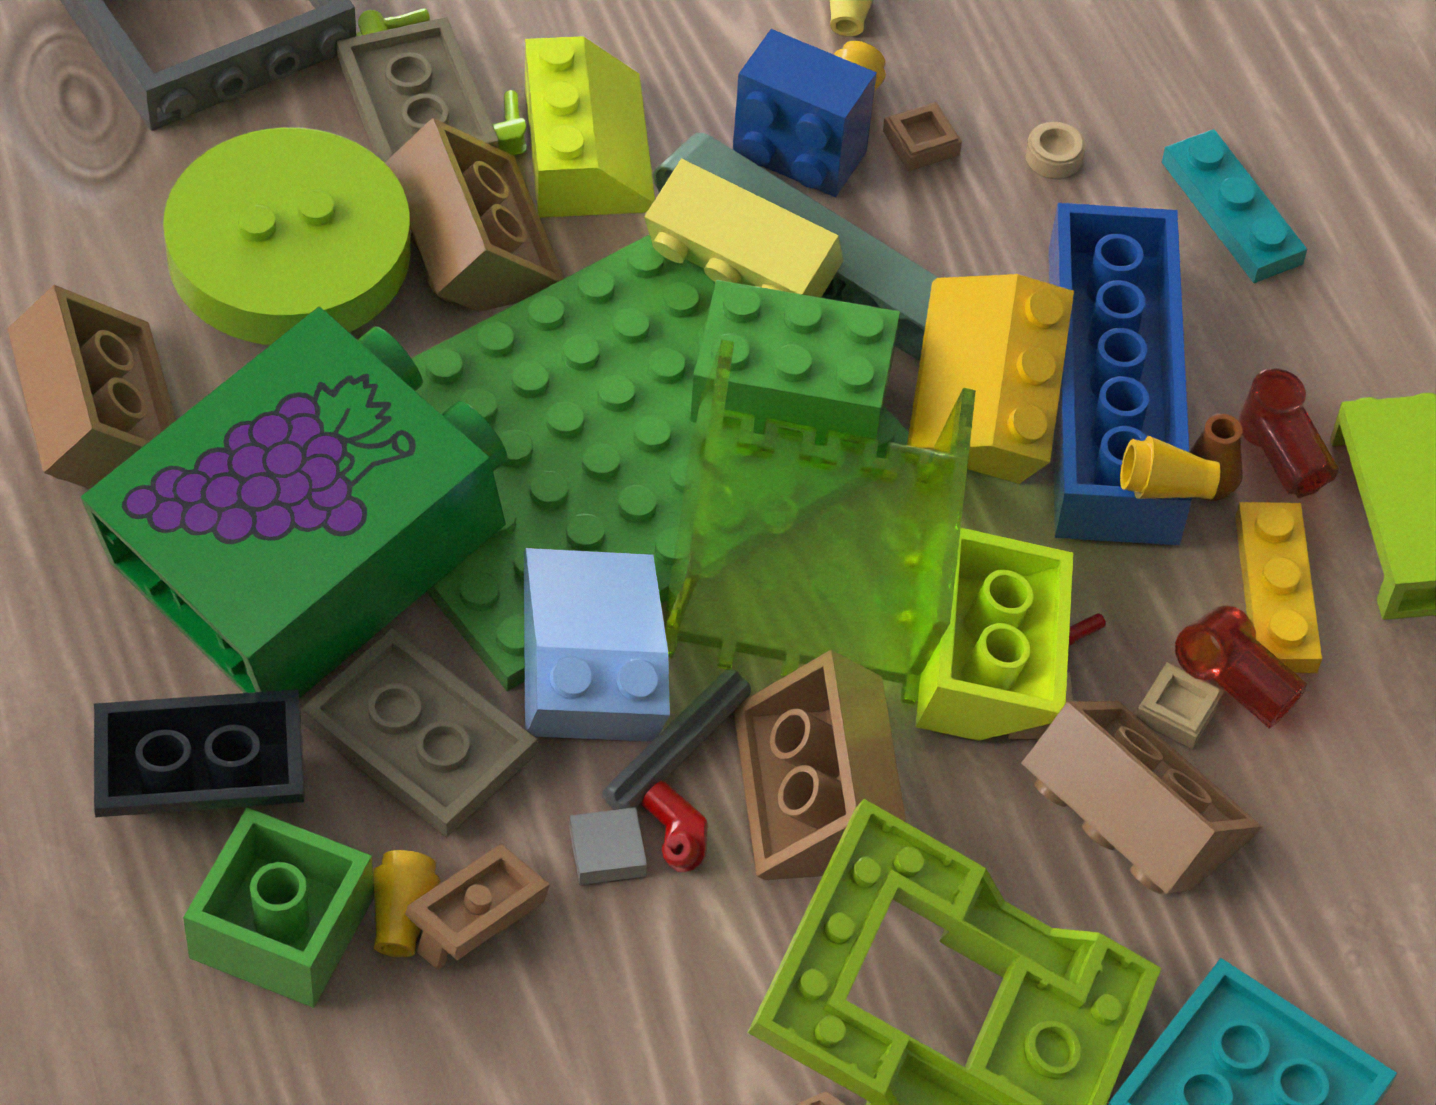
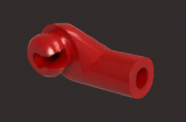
M659 781L646 793L641 805L666 827L664 844H662V855L665 862L673 870L686 873L697 868L706 857L707 819L666 782Z

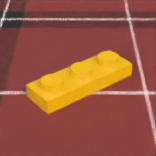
M1239 502L1235 521L1254 672L1318 673L1322 654L1301 503Z

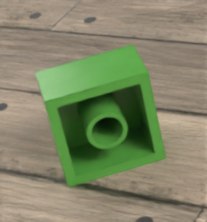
M247 807L183 917L189 958L314 1008L374 899L372 855Z

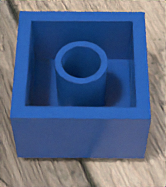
M770 29L738 74L733 150L758 166H763L791 178L805 187L817 189L836 198L867 152L877 72Z

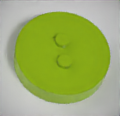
M271 128L249 132L224 141L199 156L185 169L171 189L165 206L163 228L169 274L177 293L189 309L205 323L227 335L244 341L271 345L319 306L348 332L354 331L372 320L393 300L402 286L409 268L410 213L405 192L398 178L370 150L352 140L333 133L307 128Z

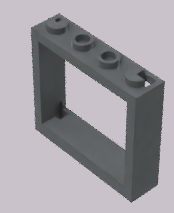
M60 0L150 131L177 120H183L192 114L226 100L235 99L241 94L275 80L284 79L295 72L329 58L337 57L336 41L356 37L355 6L350 0H309L315 9L153 73L103 0ZM159 107L162 111L157 113V108Z

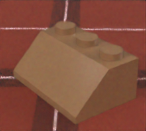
M432 118L385 162L398 178L405 192L410 213V238L423 258L429 274L427 276L428 284L432 291L443 301L448 303L455 302L474 311L481 312L518 303L564 279L562 270L513 155Z
M53 285L7 328L43 473L91 489L176 421L149 322Z
M831 649L745 699L734 710L757 877L763 880L823 876L855 808L863 799L906 822L883 679L879 674Z
M1120 701L1067 702L1021 763L1037 777L1034 785L1042 795L1059 806L1066 807L1068 805L1085 820L1082 828L1091 839L1107 849L1114 850L1116 848L1133 863V866L1130 868L1133 876L1145 887L1159 894L1163 892L1171 894L1193 890L1254 838L1263 827Z

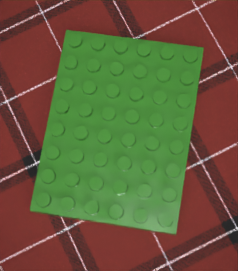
M647 235L412 358L423 380V385L416 392L440 414L457 401H463L473 407L497 433L508 456L507 461L493 472L506 525L426 592L505 690L509 691L525 682L524 551L526 548L653 555L660 602L662 604L916 459L917 455L906 452L909 432L885 406L883 407L874 454L691 422L693 375L716 282L705 274L704 268L686 259L683 263H676L662 256L654 249L650 235Z

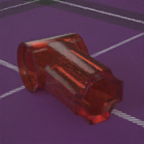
M1279 368L1266 369L1258 373L1252 381L1240 411L1238 421L1242 425V435L1250 443L1262 448L1287 494H1295L1297 498L1315 494L1323 486L1334 481L1339 467L1303 407L1306 397L1303 383L1296 375L1287 370Z
M1227 605L1216 607L1185 627L1177 636L1175 655L1184 671L1196 679H1213L1269 729L1276 725L1295 706L1306 691L1307 683L1256 639V631L1252 621L1243 611L1236 607ZM1211 636L1218 642L1220 649L1212 642Z

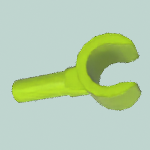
M426 8L396 17L383 18L382 14L376 10L364 11L358 19L360 31L356 34V37L429 21V12Z
M509 90L504 93L505 121L494 123L492 126L499 140V149L511 155H518L527 152V145L524 139L526 124L524 118L519 116L518 94L516 91Z

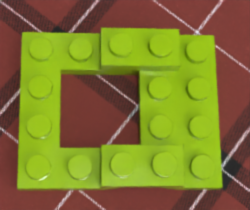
M863 799L855 808L747 1033L867 1100L865 1105H1106L1162 968L1099 932L1059 929L1046 925L1006 902L987 868L868 800ZM892 900L943 928L944 931L939 940L940 943L1003 978L965 1067L846 1000Z

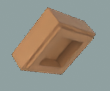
M937 102L894 114L884 119L883 132L908 171L960 155L962 141Z

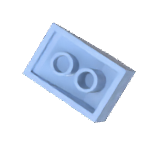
M525 549V730L534 737L653 741L659 735L670 716L669 661L653 555Z

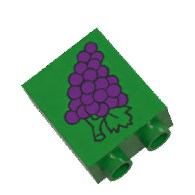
M319 306L80 498L109 563L243 693L298 689L300 698L506 525L493 472L507 461L508 456L497 433L473 407L463 401H457L440 414L416 392L423 385L421 374L406 350L388 332L375 326L357 340Z

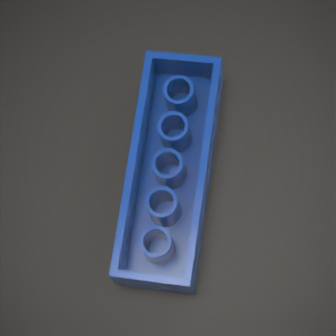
M1058 203L1049 245V284L1073 290L1074 296L1053 437L1055 538L1180 545L1192 497L1137 499L1133 491L1123 490L1120 484L1123 456L1128 443L1132 439L1144 441L1147 436H1152L1189 452L1178 210Z

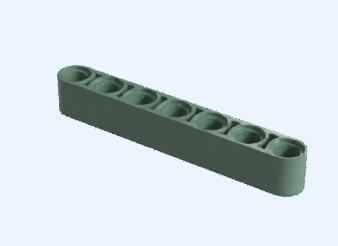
M695 133L655 169L653 174L654 183L659 192L682 158L839 235L844 261L821 298L900 311L895 346L920 361L932 282L939 277L705 133Z

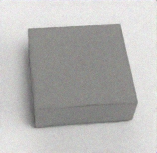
M636 807L570 815L569 829L579 885L646 877L647 863Z

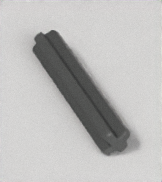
M726 669L608 784L602 794L605 802L613 810L637 808L652 786L659 781H664L751 694L749 682L743 679L738 671Z

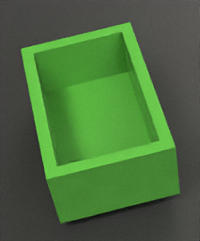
M716 280L693 375L690 421L874 454L893 362L900 311Z

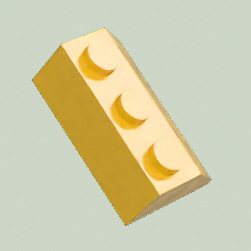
M1019 274L936 278L931 286L906 452L1018 484L1049 464L1074 291Z

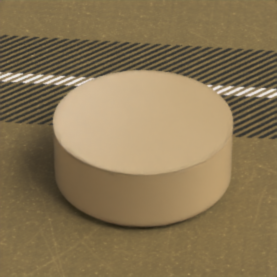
M1046 122L1038 125L1030 132L1025 157L1030 168L1039 175L1053 179L1072 176L1081 168L1086 144L1084 137L1076 128L1062 122Z

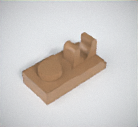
M499 844L407 906L405 915L423 931L417 953L437 970L445 966L448 954L458 961L496 933L499 934L544 903L550 884L504 845Z

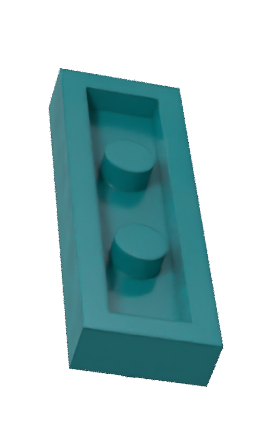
M1215 129L1165 147L1162 164L1253 283L1304 264L1308 249Z

